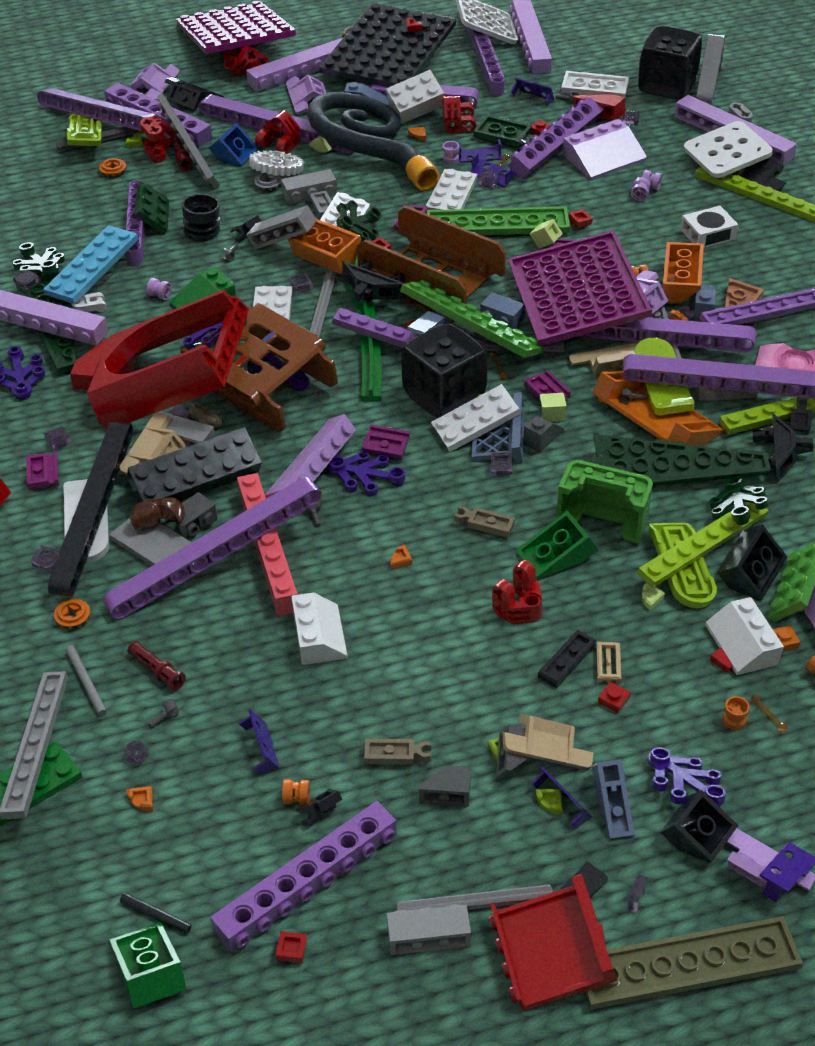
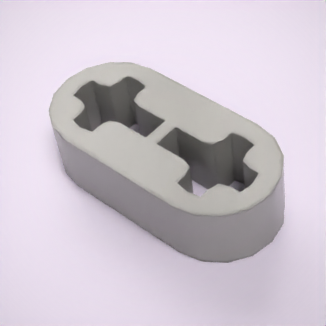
M738 102L730 104V114L752 123L753 114L750 110Z

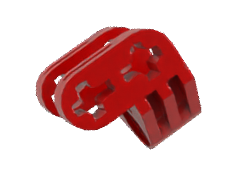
M249 46L236 48L239 50L238 53L234 49L226 50L224 53L225 68L237 76L243 75L246 70L251 69L253 66L257 67L268 63L265 55Z
M460 96L443 97L442 112L446 132L450 134L473 132L476 128V120L473 117V105L468 102L460 103Z
M281 111L263 125V129L255 137V145L266 148L277 139L279 132H284V135L277 141L276 151L288 154L299 144L300 127L287 111Z
M155 115L146 117L140 121L141 131L149 139L143 143L144 152L153 162H164L166 160L165 151L175 138V131L167 122Z
M521 560L513 568V586L507 580L501 579L492 587V607L497 616L511 624L536 622L542 617L540 583L536 581L534 566L526 560ZM515 593L521 597L519 602L515 600Z

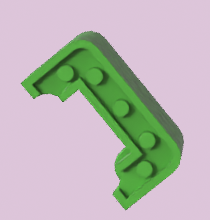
M581 460L572 461L568 464L558 486L556 518L568 510L578 523L582 514L623 524L621 529L622 538L626 541L640 544L648 523L653 482L645 475Z

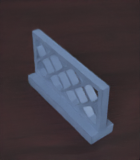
M522 392L514 393V398H512L519 407L521 414L509 420L505 425L501 424L498 426L499 429L494 433L491 431L485 433L488 437L483 441L479 437L475 438L472 443V461L514 458V463L523 462L525 407ZM503 432H506L509 435L504 439L499 437ZM496 440L498 442L493 447L489 445L491 441ZM503 446H505V447H507V448L509 449V451H498V450H499L501 447H503ZM483 447L488 450L485 453H477Z

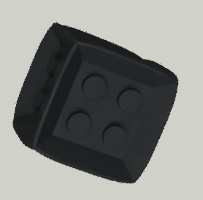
M659 26L654 28L644 42L640 56L639 90L672 99H682L687 96L695 83L699 70L702 49L701 35L674 27Z
M447 323L436 326L415 337L404 346L401 356L404 390L425 411L436 418H440L477 398L479 394L485 393L487 387V356L485 350L472 337L452 324Z

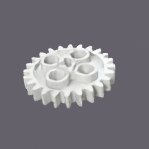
M263 150V152H253L249 156V167L256 169V171H261V173H268V175L290 176V174H300L304 169L303 160L297 157V155H291V153L285 154V152L269 150L267 152Z

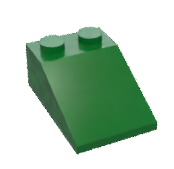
M217 267L209 268L199 273L170 301V305L177 309L222 290H226V294L231 297L236 296L235 284Z
M568 510L516 549V552L523 560L530 562L534 566L537 579L579 565L598 551L593 541Z
M161 922L110 939V944L133 1008L147 1006L156 1000L171 997L187 990L181 962Z

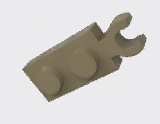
M464 506L458 507V514H455L454 520L460 524L467 523V528L509 538L515 525V517L474 507L473 511H469Z
M365 739L364 763L414 765V759L425 763L430 762L431 753L423 752L431 751V743L421 742L418 745H414V739Z

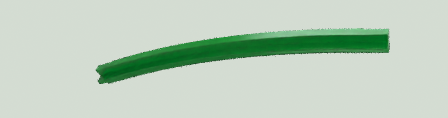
M356 257L354 265L358 266V258ZM346 281L355 313L376 319L372 299L365 298L362 302L355 301L354 290ZM359 333L362 355L361 401H381L382 365L380 340Z

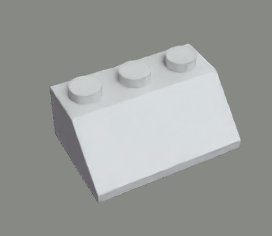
M316 593L293 595V615L302 665L348 659L338 604Z
M751 597L731 601L706 621L705 626L718 647H722L732 663V669L736 675L778 665L784 646Z

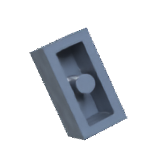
M491 292L480 304V312L491 314L493 319L506 322L508 327L515 329L524 320V304Z

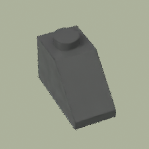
M536 415L524 426L523 444L540 453L564 431V428Z
M509 724L503 730V732L525 737V728ZM502 731L499 733L497 779H502L530 758L505 751L503 748Z
M446 766L419 785V804L469 807L471 768Z

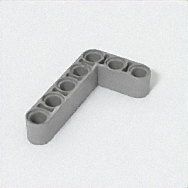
M713 34L708 35L696 99L710 105L713 103L718 72L722 67L725 36Z

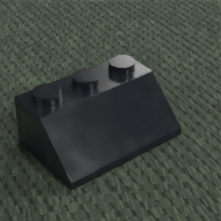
M762 524L742 531L717 573L729 589L760 601L763 600L787 559V555Z

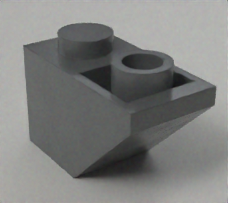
M199 492L182 503L185 508V516L183 521L179 522L181 536L188 540L217 520L215 504Z

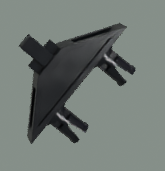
M364 259L358 266L342 260V276L354 290L355 301L362 302L365 298L372 300L407 298L406 294L400 292L402 284H406L402 282L405 279L402 272L398 275V271H396L389 278L370 271L373 267L370 260L366 263V259Z
M772 413L773 425H771V428L752 429L753 442L766 439L774 442L775 453L773 456L768 457L770 468L772 467L776 470L778 483L797 461V455L813 452L814 447L812 437H795V431Z

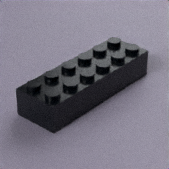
M243 427L128 467L126 478L138 503L169 497L181 501L192 497L198 492L203 493L236 481L237 477L258 473L262 462L246 428Z

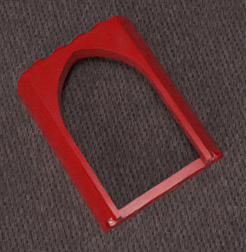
M222 290L110 335L87 391L98 422L107 430L111 421L130 423L224 388L248 315V307L235 295L231 297L226 294V290ZM223 322L214 353L205 344L132 372L138 355Z

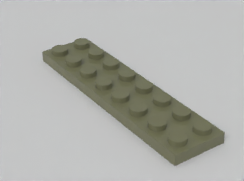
M784 916L607 949L617 981L585 991L590 1010L798 970L802 968L803 962Z

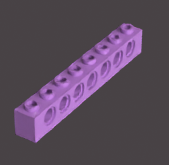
M120 83L104 91L106 102L152 113L167 122L171 127L172 121L169 123L165 117L166 111L163 112L160 109L159 101ZM173 108L196 147L199 148L212 140L210 124Z
M590 96L585 100H580L576 107H571L566 115L563 114L558 119V122L554 121L548 130L545 128L539 134V137L535 136L530 141L529 145L526 143L520 149V152L516 151L510 159L512 161L508 167L512 168V171L522 180L563 148V138L584 131L598 119L604 109Z
M378 801L374 802L212 915L210 919L213 932L231 953L237 948L244 947L255 935L268 930L276 920L289 915L297 905L310 900L318 890L331 885L335 878L344 872H349L356 863L363 858L370 857L384 843L391 842L395 835H397L396 819ZM242 920H249L245 923H240Z

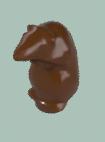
M159 498L136 504L132 510L133 514L129 515L135 531L140 530L143 532L144 528L157 526L161 522V518L182 522L185 516V508L176 498Z

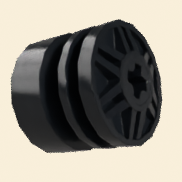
M195 194L185 198L182 202L183 232L185 235L197 240H207L217 236L220 232L219 201L207 194Z

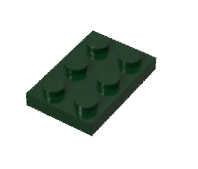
M486 114L473 131V137L496 143L500 139L502 144L520 147L521 145L518 144V141L528 137L532 131V125Z
M140 181L136 191L135 216L164 234L168 230L169 199L164 194L154 190L151 185Z

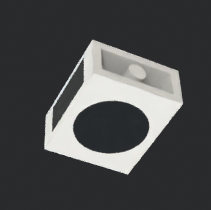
M721 206L686 214L682 217L681 231L692 243H703L704 248L736 240L739 229L738 224Z

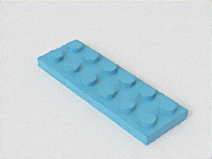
M108 225L43 289L45 295L75 304L139 240L137 233Z

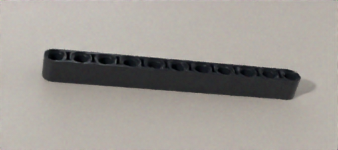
M111 421L108 425L48 582L49 594L72 597L76 591L120 472V465L125 458L132 439L133 426L131 423Z

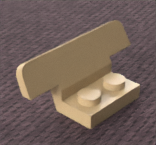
M638 343L571 354L569 362L571 366L588 363L594 375H598L601 372L623 370L624 357L629 354H635V348Z
M156 413L151 417L121 463L120 471L122 474L127 475L128 467L187 447L174 430L166 429L172 419L169 415Z
M520 713L518 723L526 725L525 737L503 732V748L509 753L584 770L592 765L593 752L573 748L574 726Z

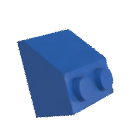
M237 122L209 147L219 161L239 167L249 159L250 154L259 149Z

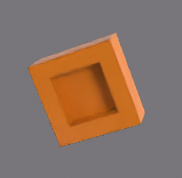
M791 625L773 629L784 646L783 652L799 648L800 640Z

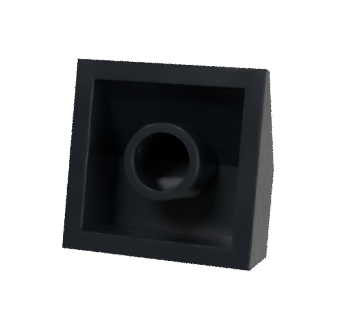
M699 790L686 797V801L680 805L660 833L679 851L711 863L739 825L703 790Z

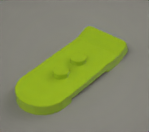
M78 114L69 116L67 128L68 145L101 146V120Z
M660 338L644 339L635 348V354L677 358L673 347L667 341ZM644 382L651 408L656 415L694 410L695 401L692 399L687 386Z
M651 523L648 530L658 556L696 533L689 523ZM701 557L667 579L673 596L687 607H707L713 602L717 593L714 578L710 576L704 557Z

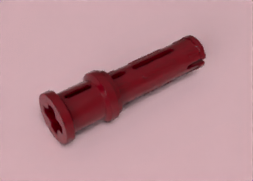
M175 136L176 140L173 139L171 142L176 152L175 160L180 170L188 171L192 168L193 161L189 156L190 154L184 149L178 136Z
M133 641L128 646L127 652L153 671L155 678L158 681L165 682L168 689L177 691L183 686L186 680L185 674L180 671L177 672L170 662L161 661L138 641Z

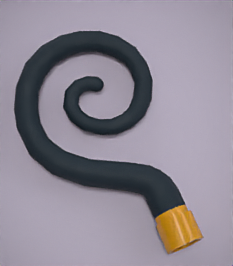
M345 92L319 95L309 104L307 117L311 126L321 137L337 146L356 153L399 164L419 190H430L438 183L440 179L439 170L428 158L424 157L413 146L400 141L386 139V137L395 135L401 127L400 117L387 104L371 97ZM351 108L344 111L341 116V123L346 128L331 122L324 113L330 109ZM368 112L383 118L388 124L375 126L358 121H366Z

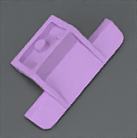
M152 63L140 72L129 87L133 90L146 87L149 90L145 95L158 101L157 96L164 93L170 86V84L164 83L166 78H176L179 74V69L170 64L164 70L156 63Z
M306 75L301 80L294 76L286 82L297 115L308 112L307 102L311 98L315 99L319 95L326 94L323 82L310 75Z
M643 271L636 276L653 314L668 302L659 281H655L659 276L656 272Z
M736 828L726 842L739 850L738 853L732 851L727 859L729 869L764 889L767 880L759 875L775 858L778 852ZM771 869L774 874H780L779 870ZM809 871L796 884L810 891L815 882L814 873Z

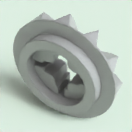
M261 173L255 177L254 183L259 190L271 191L281 186V176Z

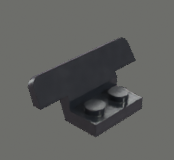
M174 77L166 78L164 82L172 85L166 99L193 111L197 110L201 98H206L208 95L224 97Z
M769 159L731 173L747 180L755 181L763 186L771 187L777 191H781L786 185V182L773 177L775 171L782 172L784 166Z

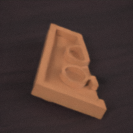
M729 278L725 307L758 301L763 296L764 289Z

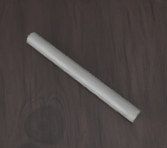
M72 645L68 646L66 652L98 716L106 715L107 710L75 647Z

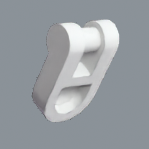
M97 292L83 295L75 304H72V309L84 312L95 310L104 312L107 309L104 295Z

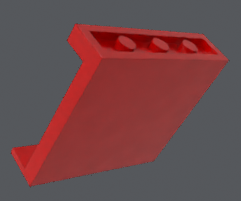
M582 874L572 877L573 886L504 909L497 910L494 903L490 904L493 912L492 915H489L493 931L498 930L499 938L495 939L500 955L504 954L506 959L505 962H502V967L506 978H511L513 986L509 987V992L513 1003L518 1002L523 1012L617 981Z

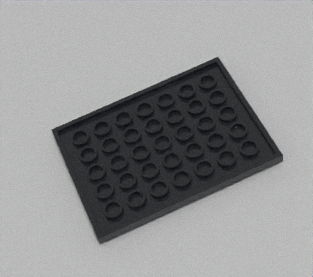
M371 3L320 65L319 72L391 87L419 75L455 27L456 19L422 13L421 11H411L406 8L401 9L379 3ZM412 18L416 22L420 21L423 25V31L407 32L406 19Z

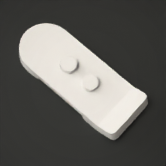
M88 479L68 481L63 485L65 537ZM108 504L86 563L101 559L109 550Z

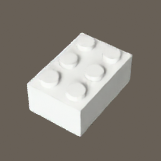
M431 70L386 88L387 100L400 117L401 124L442 107V99L445 97Z

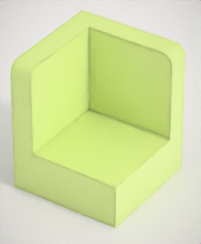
M554 219L539 224L530 233L538 248L554 243L563 234Z
M564 393L540 394L541 417L551 422L565 421L566 401Z

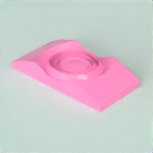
M784 343L760 346L755 366L815 371V350L803 351L793 349Z

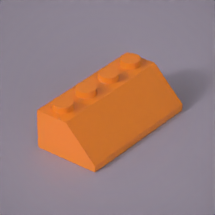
M317 219L308 232L287 240L295 256L342 274V260L355 264L357 245L361 242V236Z
M667 242L663 277V291L668 299L666 303H682L701 289L703 243Z

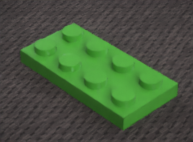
M815 542L809 543L799 551H793L788 556L787 565L782 572V579L776 589L777 593L771 603L768 615L773 622L808 607L815 586Z

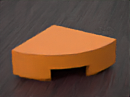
M424 127L408 128L410 137L418 138V141H426Z
M405 545L398 547L390 558L391 570L412 565V558Z
M152 786L127 789L129 801L135 808L145 812H153Z

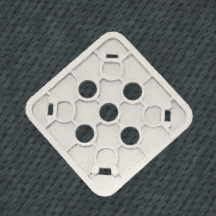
M456 0L461 22L466 27L510 44L517 43L518 36L510 14L477 0Z
M740 121L722 126L688 140L684 144L685 152L715 178L724 177L772 156V147L745 123Z

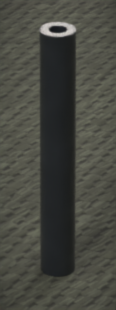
M123 893L120 897V903L184 934H188L192 928L191 924L127 893Z

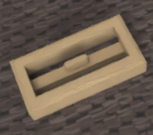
M597 642V683H602V680H606L607 684L612 681H616V684H621L620 643ZM602 648H606V674H602ZM611 648H615L616 674H611Z

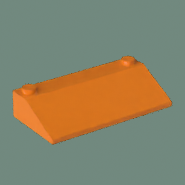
M623 371L601 372L592 391V394L597 396L600 402L609 404L660 440L686 443L685 445L699 446V444H707L724 432L723 428L695 410L656 415L651 408L649 396L647 399H632L629 404L621 403L620 396H623L622 390L625 388L630 389L635 394L648 395L644 382L624 379Z

